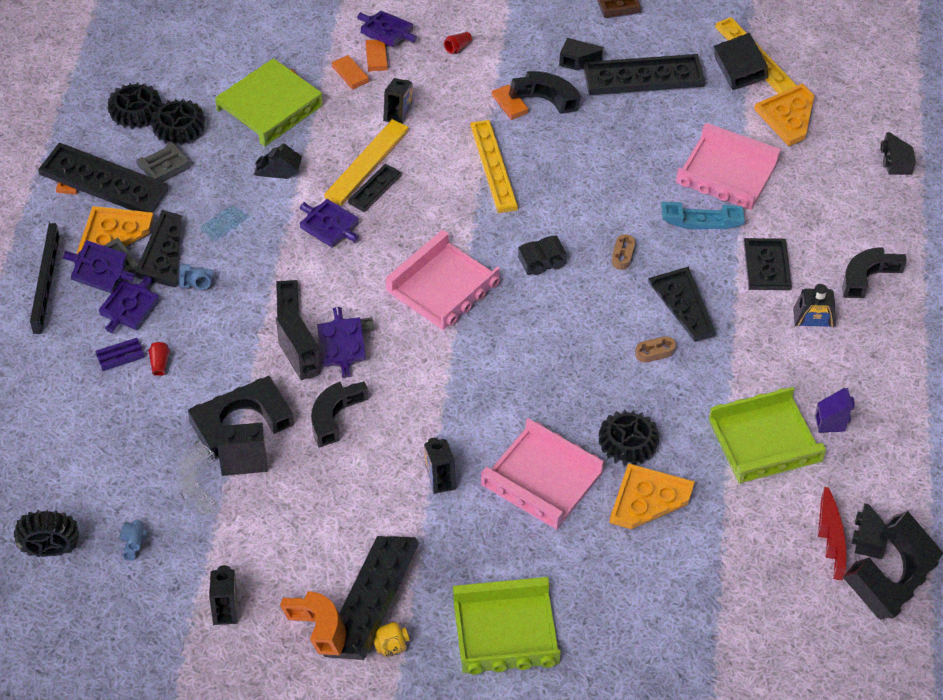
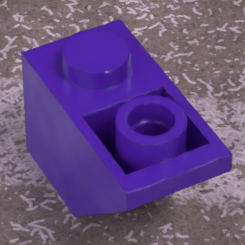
M843 388L818 402L815 419L819 433L846 431L847 424L851 422V410H854L855 407L853 396L850 397L848 388Z

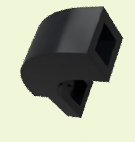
M527 71L526 77L512 78L509 91L511 99L523 97L544 98L553 103L560 114L578 111L581 94L570 82L557 75L540 71Z
M884 247L867 249L854 256L845 272L842 285L843 298H865L868 287L867 277L872 274L903 273L907 261L906 254H885Z
M365 381L353 383L343 388L341 382H337L326 388L317 397L312 408L311 421L313 437L318 448L339 441V428L334 420L339 411L368 400V387Z

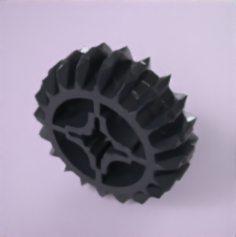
M137 82L136 84L129 83L127 86L122 84L121 89L115 88V92H112L110 98H108L107 108L112 121H115L117 125L121 124L123 128L129 125L131 129L137 126L140 129L142 124L148 126L155 107H160L162 102L157 90H154L152 86H147L146 83L140 85Z
M175 98L174 101L167 100L166 104L160 103V107H155V111L151 116V128L159 141L163 140L165 144L169 141L174 144L178 142L181 146L182 142L185 141L189 144L190 139L196 141V137L201 136L205 128V116L202 108H199L197 103L193 104L191 100L186 102L184 98L181 101H177Z
M624 409L622 414L615 411L614 416L608 415L607 419L603 420L598 434V442L602 453H606L608 459L614 457L615 463L622 460L624 466L627 462L635 465L636 461L643 464L644 459L650 460L652 455H655L657 446H659V430L656 429V422H651L650 416L644 418L643 412L635 414L634 409L631 413H627Z
M37 510L36 513L28 512V515H22L21 519L17 520L14 530V542H16V547L20 548L21 552H27L28 556L47 557L71 553L72 549L76 548L79 539L77 521L73 520L72 516H66L65 512L58 513L57 510L53 512L48 510Z

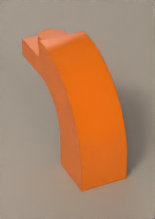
M307 591L304 599L298 597L282 599L280 607L288 620L316 623L310 641L318 654H341L346 639V629L344 622L330 599L312 591Z

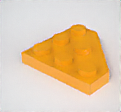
M802 83L756 103L754 110L788 146L805 140L814 94Z
M92 206L77 254L83 249L86 240L103 246L116 238H119L124 246L150 234L154 213Z
M628 463L609 523L634 529L687 506L695 481Z

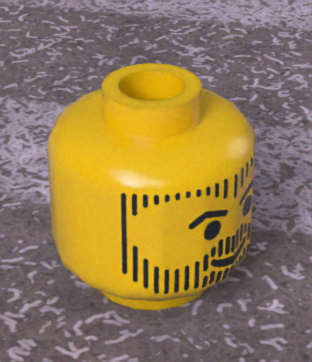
M392 622L380 626L373 641L378 654L382 653L384 657H390L404 652L407 648L406 642L410 641V637L406 627L401 628L398 622Z

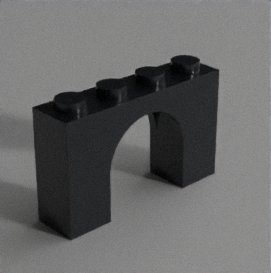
M270 375L259 378L245 386L237 387L231 392L216 396L212 400L197 404L188 409L190 424L212 461L219 458L216 426H223V420L233 411L239 409L257 411L264 417L273 434L294 426L293 413Z
M908 511L894 515L881 530L901 555L903 572L900 580L897 583L889 580L870 557L855 561L843 576L844 580L880 620L885 618L892 619L901 612V606L914 596L913 591L926 581V575L938 566V560L943 555L942 550Z

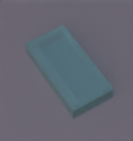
M231 205L200 226L201 231L213 241H216L244 222L246 216Z

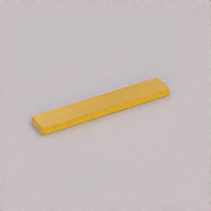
M732 17L715 24V28L727 40L747 34ZM756 43L768 65V78L765 79L767 83L778 94L797 86Z
M392 119L324 193L325 199L343 206L409 132V127Z
M490 120L471 122L470 128L497 213L518 210Z

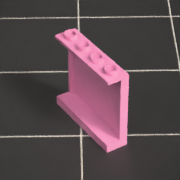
M705 123L702 129V136L683 168H678L676 183L681 184L683 187L698 190L702 194H709L722 201H728L752 210L778 163L781 149Z
M441 230L386 277V291L444 330L447 326L455 324L458 317L462 313H467L471 309L472 304L477 300H482L489 289L495 288L499 284L500 268L497 266L493 271L489 270L450 244L449 234Z
M527 418L525 430L491 469L486 466L481 472V485L557 530L602 475L604 461L598 456L586 452L579 445L565 440L560 434L546 429L539 422H534Z

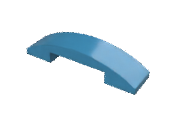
M661 202L662 219L678 227L686 229H728L745 223L743 206L722 205L721 210L682 208V203Z

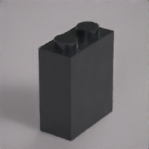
M750 33L714 45L715 60L732 90L768 78V65Z
M293 310L276 317L278 344L299 379H311L321 373L319 346L298 312Z
M263 422L216 426L217 448L222 476L268 472Z

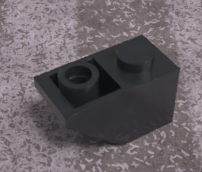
M567 38L560 52L559 66L578 71L583 69V62L603 61L604 47Z
M886 132L884 141H881L880 150L881 153H884L883 166L887 167L888 175H912L916 163L913 147L892 133Z
M283 143L277 148L274 147L268 154L257 159L254 175L287 179L299 171L302 156Z
M864 503L862 512L857 511L855 525H858L859 528L858 531L854 530L851 544L856 545L854 553L883 559L888 538L881 530L886 524L869 504Z

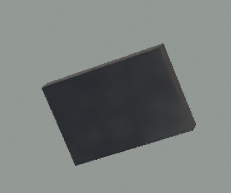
M744 238L748 290H791L786 239Z

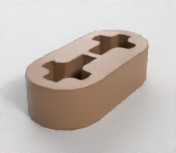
M623 234L616 240L612 254V265L616 269L624 270L630 266L635 248V239L631 235ZM624 243H628L626 249L623 248ZM621 255L624 256L623 261H618Z
M667 336L643 341L637 344L635 356L637 360L644 363L667 358L674 354L676 343L671 337Z

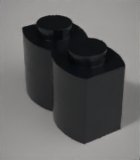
M556 235L545 237L539 241L528 242L518 247V258L527 275H539L546 269H559L566 264L567 253Z

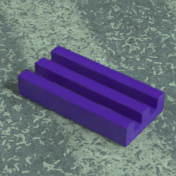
M138 338L95 351L102 371L145 358Z

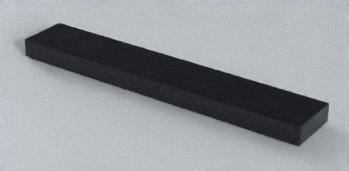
M56 223L48 224L30 318L33 334H41L43 330L60 240Z

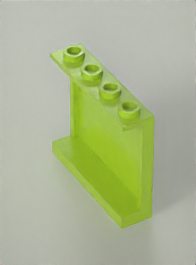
M274 58L215 97L216 110L220 112L225 109L259 135V143L263 146H267L323 106L322 92Z
M794 387L781 388L771 393H762L755 397L738 399L735 402L724 405L718 404L710 408L708 421L739 484L823 462L826 448L823 443L817 444L793 399Z
M548 577L453 586V605L462 673L478 675L482 671L492 670L500 673L512 668L527 670L532 666L550 668L560 663L561 652L557 646L549 597Z

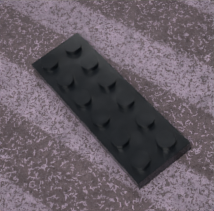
M698 54L583 62L589 95L703 87L705 85Z
M60 142L38 169L41 176L133 211L152 213L168 190L167 183Z
M376 537L339 613L346 629V639L340 655L323 654V656L327 658L365 659L376 636V632L419 545L416 537Z

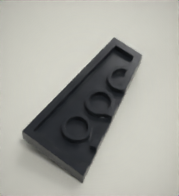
M165 210L161 211L135 271V277L144 279L147 276L152 279V282L176 288L182 215Z
M689 266L648 278L649 284L694 342L716 336L715 329Z

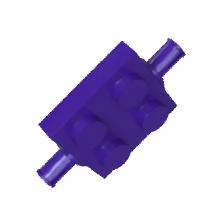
M382 10L372 16L362 12L357 16L358 20L365 22L361 26L360 33L381 41L386 45L395 46L402 39L414 43L417 39V35L410 33L413 30V23Z
M329 199L315 207H311L306 202L300 205V210L308 214L300 222V228L332 248L345 237L354 243L358 241L359 235L351 230L359 224V218Z
M86 240L83 249L78 254L67 250L63 254V259L75 262L71 280L108 293L113 292L120 278L133 282L135 274L123 270L127 258L126 253Z
M145 276L140 284H131L122 280L99 308V314L111 320L105 327L108 332L113 333L120 324L137 330L159 302V295L147 289L152 283L150 277Z
M335 307L333 308V321L317 324L323 367L339 366L341 367L342 378H346V374L349 378L351 377L349 365L367 360L360 317L343 319L342 308L337 307V313Z

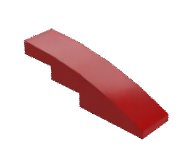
M824 487L820 503L818 537L827 538L825 558L835 559L833 579L843 581L846 571L844 528L829 487Z

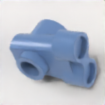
M180 264L179 288L195 286L199 290L207 289L212 285L213 270L203 267H190V264Z
M133 520L132 523L125 521L121 528L119 539L127 541L122 555L125 560H134L136 552L145 540L147 530L143 529L144 523L140 520Z

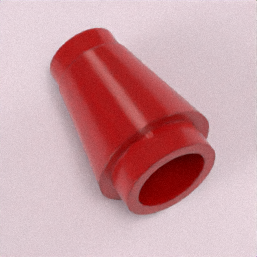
M469 32L447 36L444 40V48L448 53L456 54L472 41V36Z
M164 342L152 343L151 348L148 350L152 374L154 376L165 375L170 355L168 344Z

